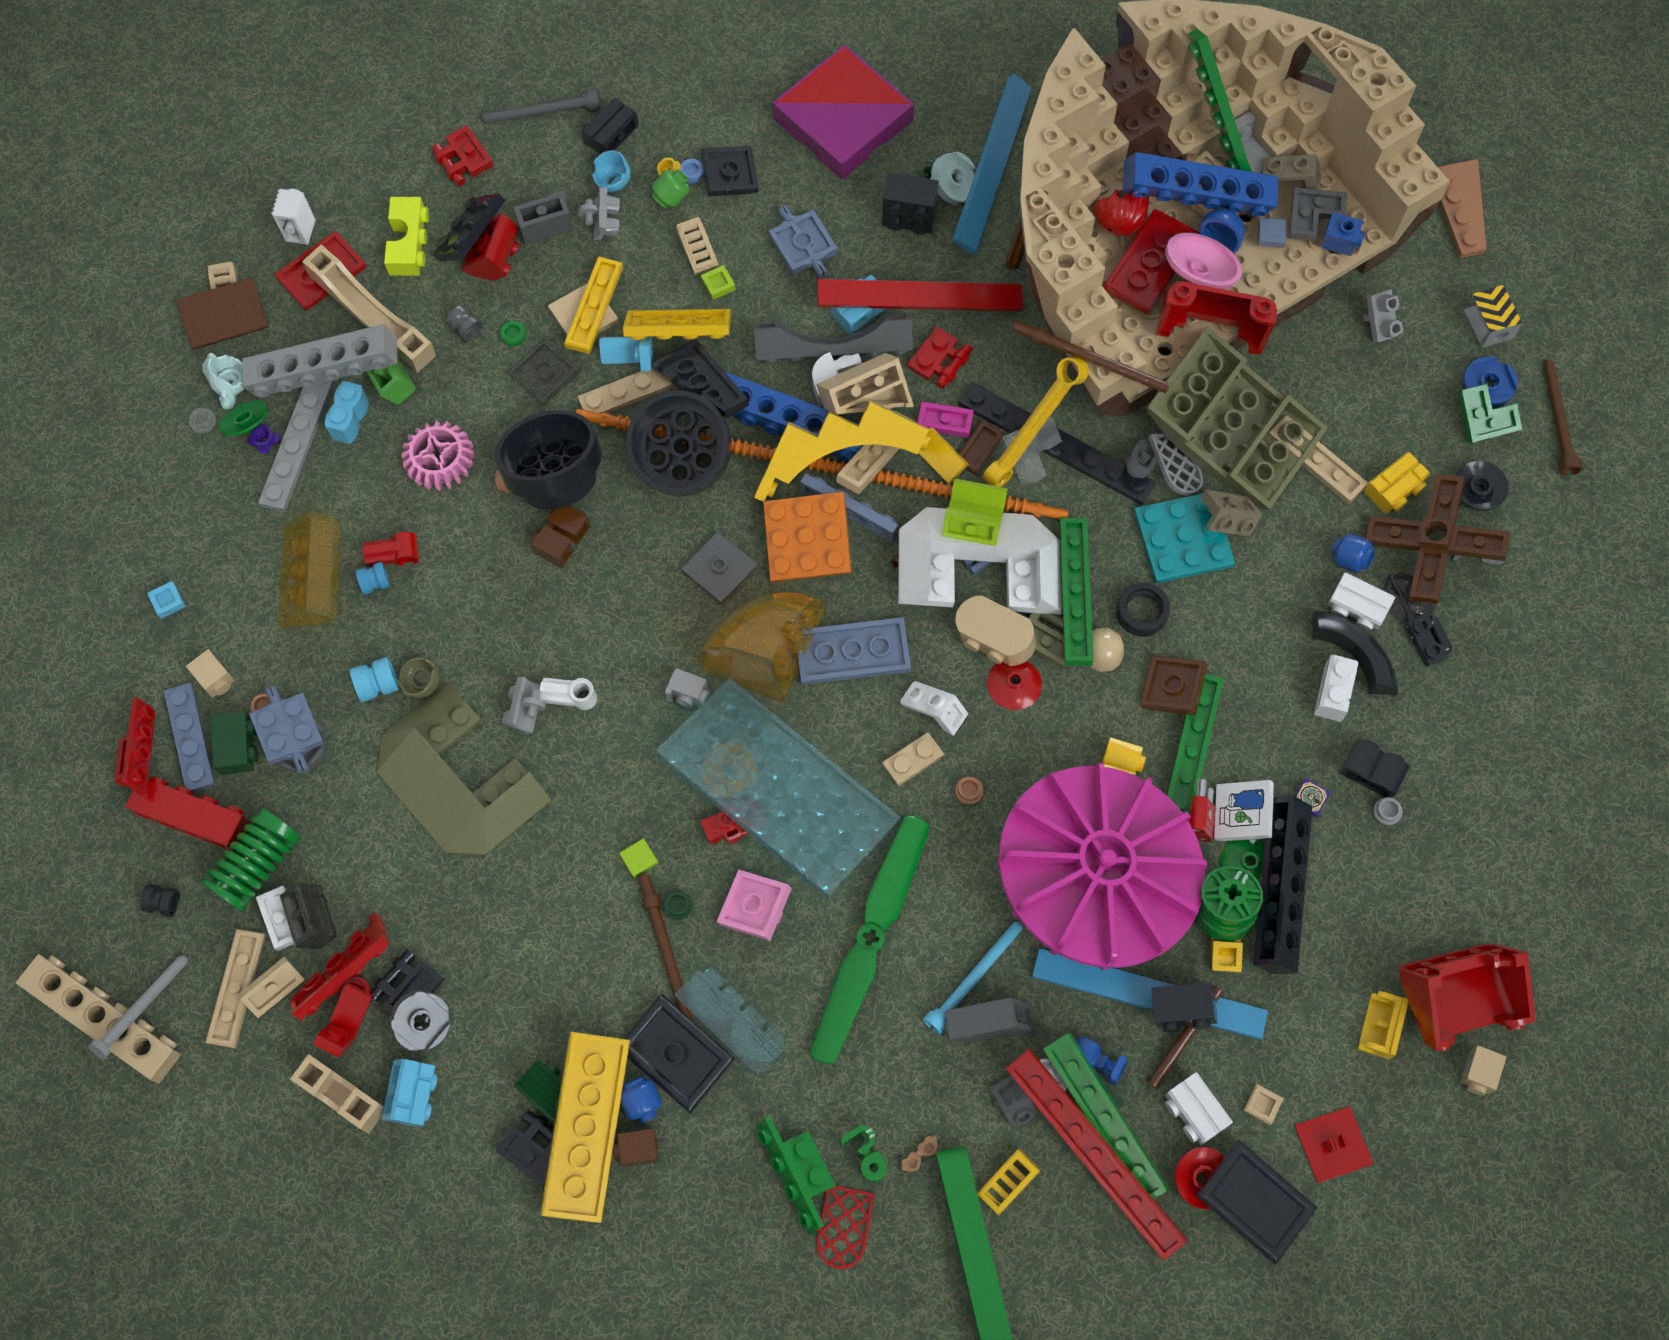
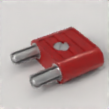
M1197 779L1195 796L1191 797V818L1189 823L1191 829L1194 830L1197 840L1212 842L1216 807L1213 805L1214 790L1206 788L1207 781L1205 779Z

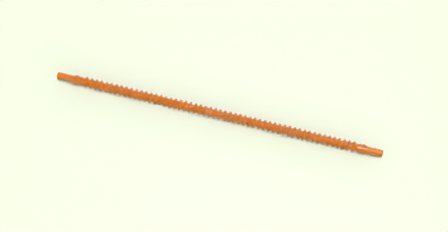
M582 409L576 410V413L586 417L590 422L598 423L602 427L613 426L616 427V430L623 428L624 432H627L631 422L629 416L622 418L620 414L616 417L607 412L601 414ZM659 427L655 432V437L660 436V439H663L667 435V428ZM703 432L701 433V441L706 442L712 439L710 433H707V435H704ZM731 438V451H734L735 455L742 453L743 457L748 454L749 458L756 456L757 460H760L763 457L764 461H768V459H772L777 448L770 449V445L764 448L763 444L755 446V442L749 445L748 441L741 443L740 439H737L735 442ZM823 457L807 467H809L810 471L816 468L817 472L824 470L825 474L830 471L832 475H835L846 464L845 461L838 463V460L835 459L834 462H831L830 458L823 460ZM883 469L869 482L877 481V485L883 482L884 486L892 484V488L898 485L899 489L906 487L907 491H910L911 488L914 489V492L921 490L922 494L929 492L930 496L933 493H936L937 497L945 495V499L952 495L953 489L951 483L943 485V481H940L937 484L935 480L929 482L928 478L920 480L919 476L917 479H914L913 475L905 477V473L901 476L898 475V472L890 474V470L884 473ZM1011 495L1006 498L1004 507L1006 511L1012 509L1013 513L1021 511V514L1026 512L1039 518L1040 515L1055 519L1067 518L1069 510L1045 506L1041 502L1030 503L1027 502L1026 498L1023 501H1020L1019 497L1012 499Z

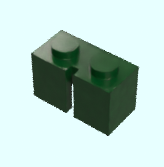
M246 711L212 715L213 768L220 775L254 771V762H258L256 745L252 746L253 736H256L257 732L250 715Z

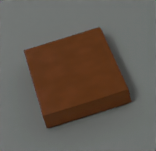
M252 277L176 299L193 350L269 328L255 281Z

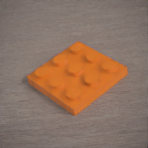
M844 492L763 501L771 582L852 574Z

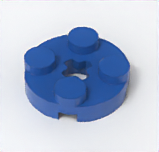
M1481 357L1474 360L1464 372L1462 388L1466 389L1485 384V378H1488L1489 381H1495L1496 384L1493 387L1488 386L1492 408L1501 407L1513 397L1518 385L1517 375L1509 364L1505 363L1504 365L1498 362V358Z

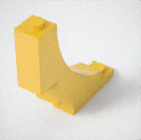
M869 400L859 424L829 411L818 435L788 422L754 498L765 501L767 496L772 498L778 485L774 481L775 478L789 484L809 464L843 448L858 445H886L918 454L919 450H925L931 438L927 434L929 429Z

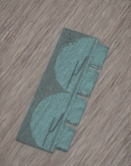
M712 966L704 973L698 970L674 996L759 1077L783 1052L780 1045L787 1038L773 1025H770L763 1032L761 1028L768 1020L751 1004L742 1012L740 1008L747 1000L730 984L721 992L719 987L726 980Z

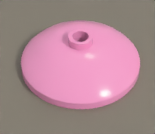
M1181 233L1173 236L1166 245L1165 255L1169 265L1186 282L1228 289L1236 285L1241 277L1242 267L1237 257L1226 246L1210 237L1195 233Z

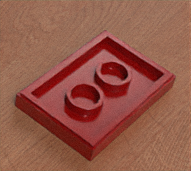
M334 231L274 274L275 278L305 311L329 295L308 275L302 262L321 244L353 276L367 268L366 263L337 231Z

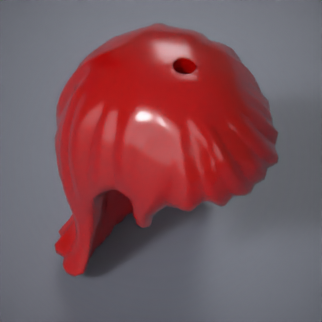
M1116 189L1108 198H1101V200L1096 201L1093 205V216L1097 224L1108 234L1117 237H1129L1140 229L1146 219L1149 196L1134 197L1133 193H1128L1124 197L1119 198V191Z

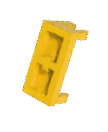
M1378 991V994H1371L1357 1050L1388 1060L1396 1056L1408 1007L1407 998Z

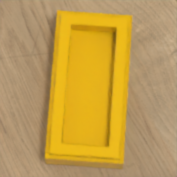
M930 427L927 433L931 436L925 450L920 449L918 453L947 483H952L967 467L968 463L934 428Z

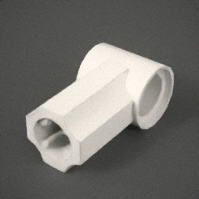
M543 678L540 685V700L547 704L576 706L578 709L588 710L597 702V694L593 685L585 678H578L574 681ZM589 691L585 698H577L580 692Z

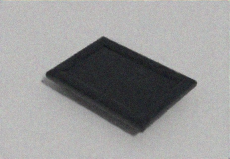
M663 994L658 996L624 1038L630 1040L627 1058L690 1114L735 1060V1057Z
M1237 1139L1196 1194V1197L1275 1265H1277L1318 1208L1239 1139Z

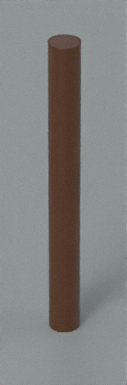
M1213 985L1217 1002L1224 991ZM1193 1026L1184 1027L1147 1081L1156 1089L1197 1030L1193 1029Z

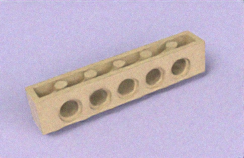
M38 954L15 983L92 1039L101 1040L129 1010L120 1003H117L114 1007L107 1002L110 996L95 986L93 990L86 987L85 984L88 980L77 972L73 971L71 974L65 972L63 968L66 964L53 955L47 959ZM57 979H61L60 986L52 991L53 983ZM83 994L81 1004L74 1007L76 997ZM105 1010L104 1019L97 1023L96 1017L98 1013ZM140 1018L138 1022L134 1021L128 1027L126 1036L122 1039L118 1038L109 1049L113 1054L149 1080L159 1084L181 1054L174 1049L178 1044L165 1035H162L160 1039L152 1034L155 1028ZM150 1042L149 1052L141 1055L142 1046Z

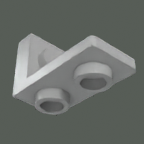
M1249 111L1235 119L1251 171L1262 173L1264 158L1271 156L1252 135L1256 118Z

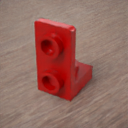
M348 983L341 993L329 1024L317 1034L313 1045L340 1058L354 1042L373 996Z

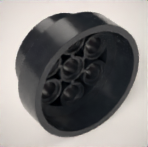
M668 391L646 401L634 414L627 431L626 449L634 471L649 486L671 496H690L708 489L722 476L730 460L732 440L727 422L711 402L692 392ZM690 415V424L686 427H680V417ZM659 427L667 428V435L663 439H656L655 432ZM706 429H712V439L706 442L701 441V433ZM682 441H688V451L679 454L677 452L678 444ZM659 453H664L666 457L665 462L660 466H655L653 462L654 457ZM705 455L711 456L710 466L700 468V458ZM682 467L687 468V477L683 480H676V471Z
M565 410L546 411L521 420L505 432L495 450V461L506 487L512 493L523 497L528 504L539 509L563 508L585 497L596 482V470L602 458L601 447L591 422L581 414Z

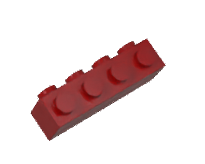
M152 776L151 780L148 779L146 794L140 796L135 791L132 792L125 808L134 815L230 851L231 842H238L237 835L245 833L244 826L250 824V821L243 816V810L232 805L223 808L218 806L219 802L205 795L199 799L192 796V791L181 786H177L175 790L167 786L168 782Z

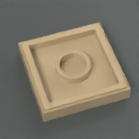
M587 284L548 305L549 311L566 335L569 332ZM608 306L598 334L619 323L618 317L610 306Z

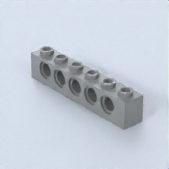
M382 324L243 358L242 387L254 396L264 398L270 394L290 392L295 388L310 387L324 381H336L341 377L349 375H361L363 372L370 370H382L387 366L397 364V336Z

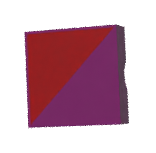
M845 44L772 103L773 119L797 141L809 147L817 158L842 180L866 161L876 148L890 141L914 121V103Z

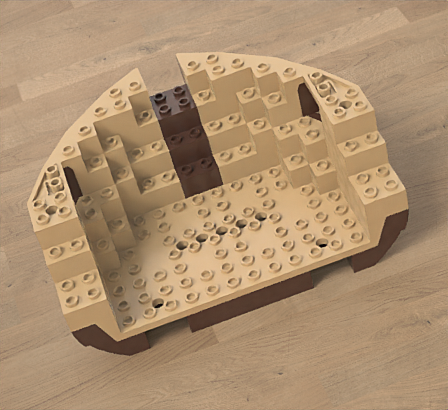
M1147 0L1118 3L1116 26L1118 28L1119 49L1101 59L1078 31L1073 28L1046 73L1023 145L1020 213L1025 255L1037 308L1045 318L1049 333L1163 381L1168 379L1207 326L1236 350L1245 346L1247 342L1243 338L1241 340L1236 339L1238 327L1189 317L1186 318L1184 328H1179V326L1173 328L1169 337L1155 335L1161 300L1165 290L1176 282H1186L1176 273L1148 315L1108 294L1103 285L1140 229L1129 237H1117L1108 234L1097 224L1093 216V205L1097 200H1101V198H1108L1116 189L1119 191V198L1128 194V192H1123L1124 160L1135 152L1186 161L1187 154H1198L1199 157L1203 152L1207 151L1224 167L1228 168L1226 160L1229 157L1220 145L1219 137H1221V133L1212 121L1211 115L1214 112L1212 106H1209L1203 94L1206 91L1205 85L1196 74L1198 64L1188 50L1190 40L1187 33L1199 29L1207 35L1234 119L1249 111L1253 114L1256 120L1252 135L1271 157L1317 154L1321 168L1319 190L1347 193L1345 216L1363 220L1361 231L1365 232L1361 247H1355L1352 255L1348 256L1341 253L1332 254L1327 249L1320 248L1329 219H1318V233L1315 241L1289 238L1292 192L1294 187L1306 188V185H1302L1301 180L1278 181L1277 207L1267 212V215L1257 217L1252 216L1251 212L1242 211L1236 213L1238 216H1249L1251 221L1243 222L1245 228L1244 239L1239 250L1233 253L1241 264V277L1236 285L1225 290L1271 299L1277 307L1274 327L1321 300L1327 284L1352 269L1357 268L1364 274L1388 259L1422 223L1429 219L1450 183L1448 178L1417 144L1425 124L1408 106L1416 85L1382 47L1327 24L1270 8L1212 1ZM1311 51L1337 79L1335 85L1300 72L1303 70ZM1149 196L1148 212L1144 223L1154 208L1199 232V224L1202 217L1192 207L1183 205L1177 200L1159 201L1157 197ZM1260 218L1287 220L1286 244L1284 248L1258 246V224ZM1167 347L1170 349L1171 354L1167 356L1161 355L1157 349ZM1058 350L1062 359L1075 357L1068 353ZM1072 361L1068 364V369L1077 378L1078 367ZM1086 361L1089 374L1087 379L1080 385L1100 417L1104 414L1108 416L1130 415L1150 403L1156 395L1157 390Z

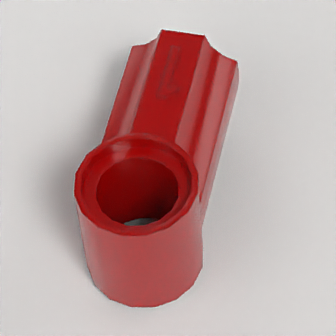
M400 532L395 534L392 539L365 542L363 545V556L366 566L373 567L375 563L383 562L384 565L395 563L399 566H404V563L409 562L417 564L419 562L417 535L412 532Z

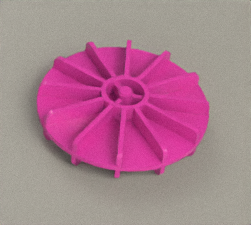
M1096 763L1095 766L1068 768L1052 772L1035 783L1019 798L1010 811L1000 837L997 869L1000 871L1003 889L1013 909V917L1015 919L1019 918L1034 937L1050 948L1052 955L1055 956L1058 953L1075 962L1100 967L1101 970L1134 966L1150 961L1169 950L1183 937L1195 920L1201 905V887L1205 880L1207 861L1203 859L1197 837L1188 822L1191 818L1189 813L1183 814L1167 795L1151 784L1153 779L1150 777L1144 780L1128 772L1105 767L1104 763Z

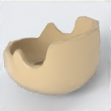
M1108 627L1092 630L1093 665L1090 667L1100 672L1112 671L1121 664L1124 656L1122 638L1117 632Z

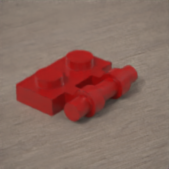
M467 125L446 136L448 146L442 148L440 144H435L432 147V151L435 154L434 158L439 165L444 166L446 175L457 186H462L465 183L462 174L466 171L473 178L494 166L492 159ZM456 155L460 161L453 164L451 158Z
M936 326L909 361L907 368L927 381L934 374L938 375L939 378L935 384L939 388L944 389L948 382L952 383L955 379L956 372L961 365L965 366L968 362L973 348L969 344H964L961 350L955 349L958 339ZM947 357L953 359L948 367L941 365Z

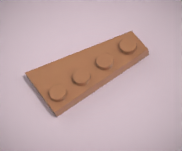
M1478 159L1438 167L1450 181L1439 204L1459 257L1464 258L1484 254L1486 251V238Z

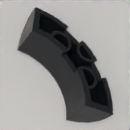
M1314 611L1312 613V639L1327 641L1343 650H1347L1353 655L1364 672L1369 694L1398 695L1397 679L1393 665L1383 647L1368 631L1355 622L1333 613Z

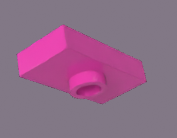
M921 402L918 423L928 427V429L930 427L934 428L941 434L969 438L974 410Z

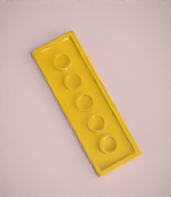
M577 1032L569 1033L540 1211L541 1216L601 1223L630 1040Z

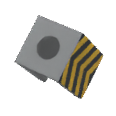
M1501 285L1474 293L1472 299L1476 306L1466 308L1464 312L1481 348L1513 339L1522 325V321L1505 287Z

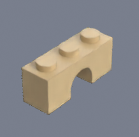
M309 1054L290 1078V1080L368 1134L382 1117L384 1106Z

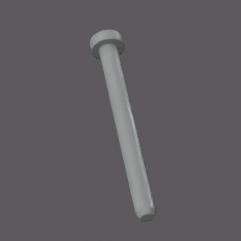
M185 955L178 956L101 1040L94 1039L89 1049L97 1057L106 1059L111 1053L109 1049L111 1045L187 965L188 958Z

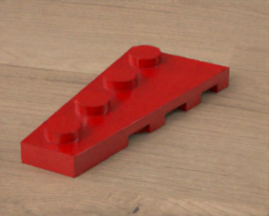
M375 911L368 918L371 923L362 933L357 929L349 938L351 942L348 948L343 953L336 951L328 960L325 967L326 971L323 974L316 972L290 1000L292 1014L299 1021L307 1015L314 1014L326 998L337 994L349 978L360 974L365 964L373 957L380 956L386 950L387 945L390 944L383 919Z

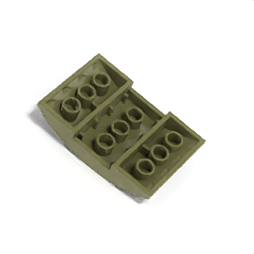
M1207 326L1166 380V382L1170 383L1166 394L1158 391L1146 409L1164 434L1196 465L1241 495L1248 496L1252 502L1260 507L1270 510L1328 427L1289 394L1283 396L1246 365L1248 360ZM1287 415L1293 421H1289L1279 427L1277 433L1282 441H1276L1269 435V432ZM1304 430L1313 436L1311 440L1303 436ZM1301 438H1303L1302 445L1295 446L1293 444L1294 442H1297ZM1284 442L1290 443L1302 455L1297 458L1296 455L1289 451L1288 446Z

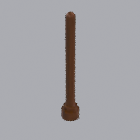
M1547 359L1543 366L1562 451L1561 461L1558 463L1560 474L1567 475L1565 470H1571V475L1578 474L1583 470L1581 459L1577 457V454L1573 453L1554 361Z

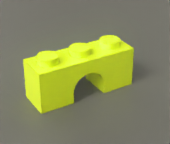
M390 197L388 219L393 231H402L407 234L401 240L386 241L384 264L389 276L420 275L421 267H425V253L422 251V245L427 244V231L424 229V223L429 222L428 207H424L421 197Z

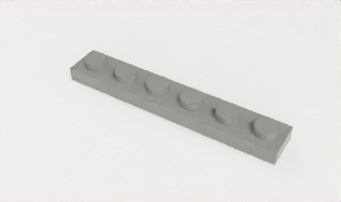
M324 381L310 387L303 386L258 501L261 507L286 512L335 381Z

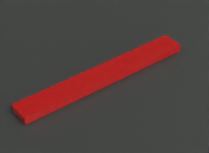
M818 279L816 282L817 307L1021 311L1023 309L1022 284Z
M1030 1048L1005 1068L1163 1261L1187 1243V1238Z

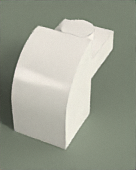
M829 352L817 360L812 371L813 391L819 406L823 405L816 384L862 364L859 353L852 356L844 355L838 360L833 361L832 355Z

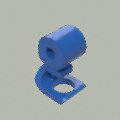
M1078 1037L1076 1042L1093 1069H1098L1100 1073L1106 1076L1110 1085L1116 1086L1128 1064V1058L1121 1055L1117 1061H1111L1108 1056L1101 1054L1102 1048L1097 1043L1084 1037Z

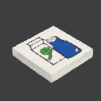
M1271 780L1216 784L1214 839L1217 841L1272 838L1274 783Z

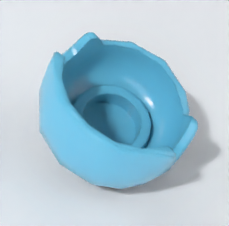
M614 150L606 151L594 160L595 173L592 176L599 188H607V192H616L626 186L630 180L631 169L620 152ZM616 176V178L611 182V184H609V180L612 177Z

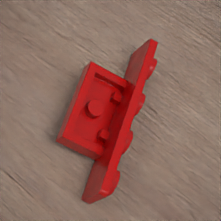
M136 697L131 703L128 735L119 740L114 781L122 787L127 785L142 796L147 793L156 714L149 704Z

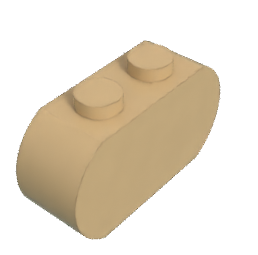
M984 596L971 597L958 608L955 619L956 626L963 645L973 652L979 650L987 654L991 661L997 664L1003 662L1009 666L1020 665L1033 655L1036 647V636L1030 619Z

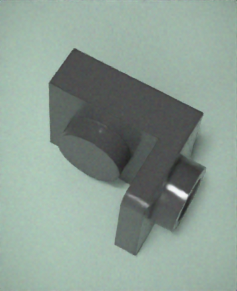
M1011 1075L990 1087L1013 1128L1029 1122L1032 1117L1038 1114L1031 1099Z

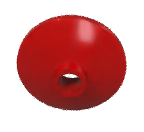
M1028 661L1016 666H1009L1002 662L1001 664H996L989 672L987 689L991 698L999 706L1009 710H1021L1031 706L1039 698L1042 690V679L1038 670ZM1016 677L1020 680V683L1014 685L1010 682V679Z
M1208 1147L1191 1149L1181 1157L1176 1166V1188L1182 1199L1192 1207L1205 1210L1210 1209L1196 1197V1194L1224 1158L1217 1150ZM1199 1172L1205 1176V1181L1202 1184H1199L1196 1180Z

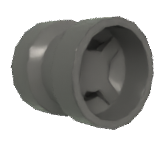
M465 305L457 306L448 315V326L453 330H458L459 335L465 341L473 339L469 334L471 330L479 334L483 329V322L477 316H472L471 311Z

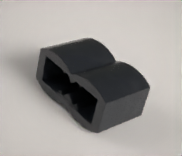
M1358 739L1339 773L1383 797L1393 798L1410 766L1405 763V760L1400 755L1384 753L1375 742L1367 739Z

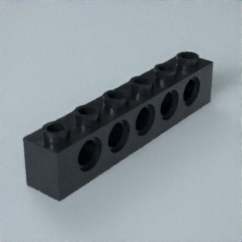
M1296 796L1273 798L1272 838L1265 839L1261 880L1263 903L1258 912L1253 965L1272 974H1298L1313 806Z

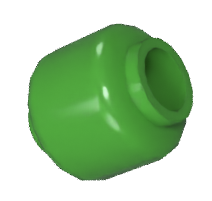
M666 169L652 184L653 198L664 208L668 206L677 207L690 192L687 176L680 170L675 172Z

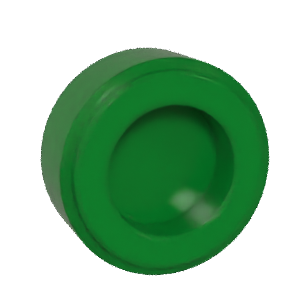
M518 321L506 322L500 329L501 339L507 346H519L525 341L527 336L524 325Z

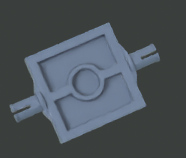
M783 205V208L781 206L778 212L784 222L780 226L769 230V237L792 275L813 267L819 278H823V275L826 277L829 272L822 262L838 254V248L814 210H811L803 215L793 216L787 205Z
M271 686L274 696H272L268 687L265 689L270 704L249 713L268 763L273 765L283 760H293L297 773H303L300 763L306 772L309 770V767L303 755L311 749L324 744L303 693H300L288 699H281L276 686Z

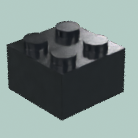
M888 172L883 195L882 226H887L894 231L900 229L912 230L919 235L932 233L938 206L939 180Z

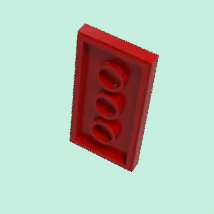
M1154 208L1104 283L1103 288L1108 294L1148 315L1175 274L1165 255L1168 241L1177 234H1199V232Z

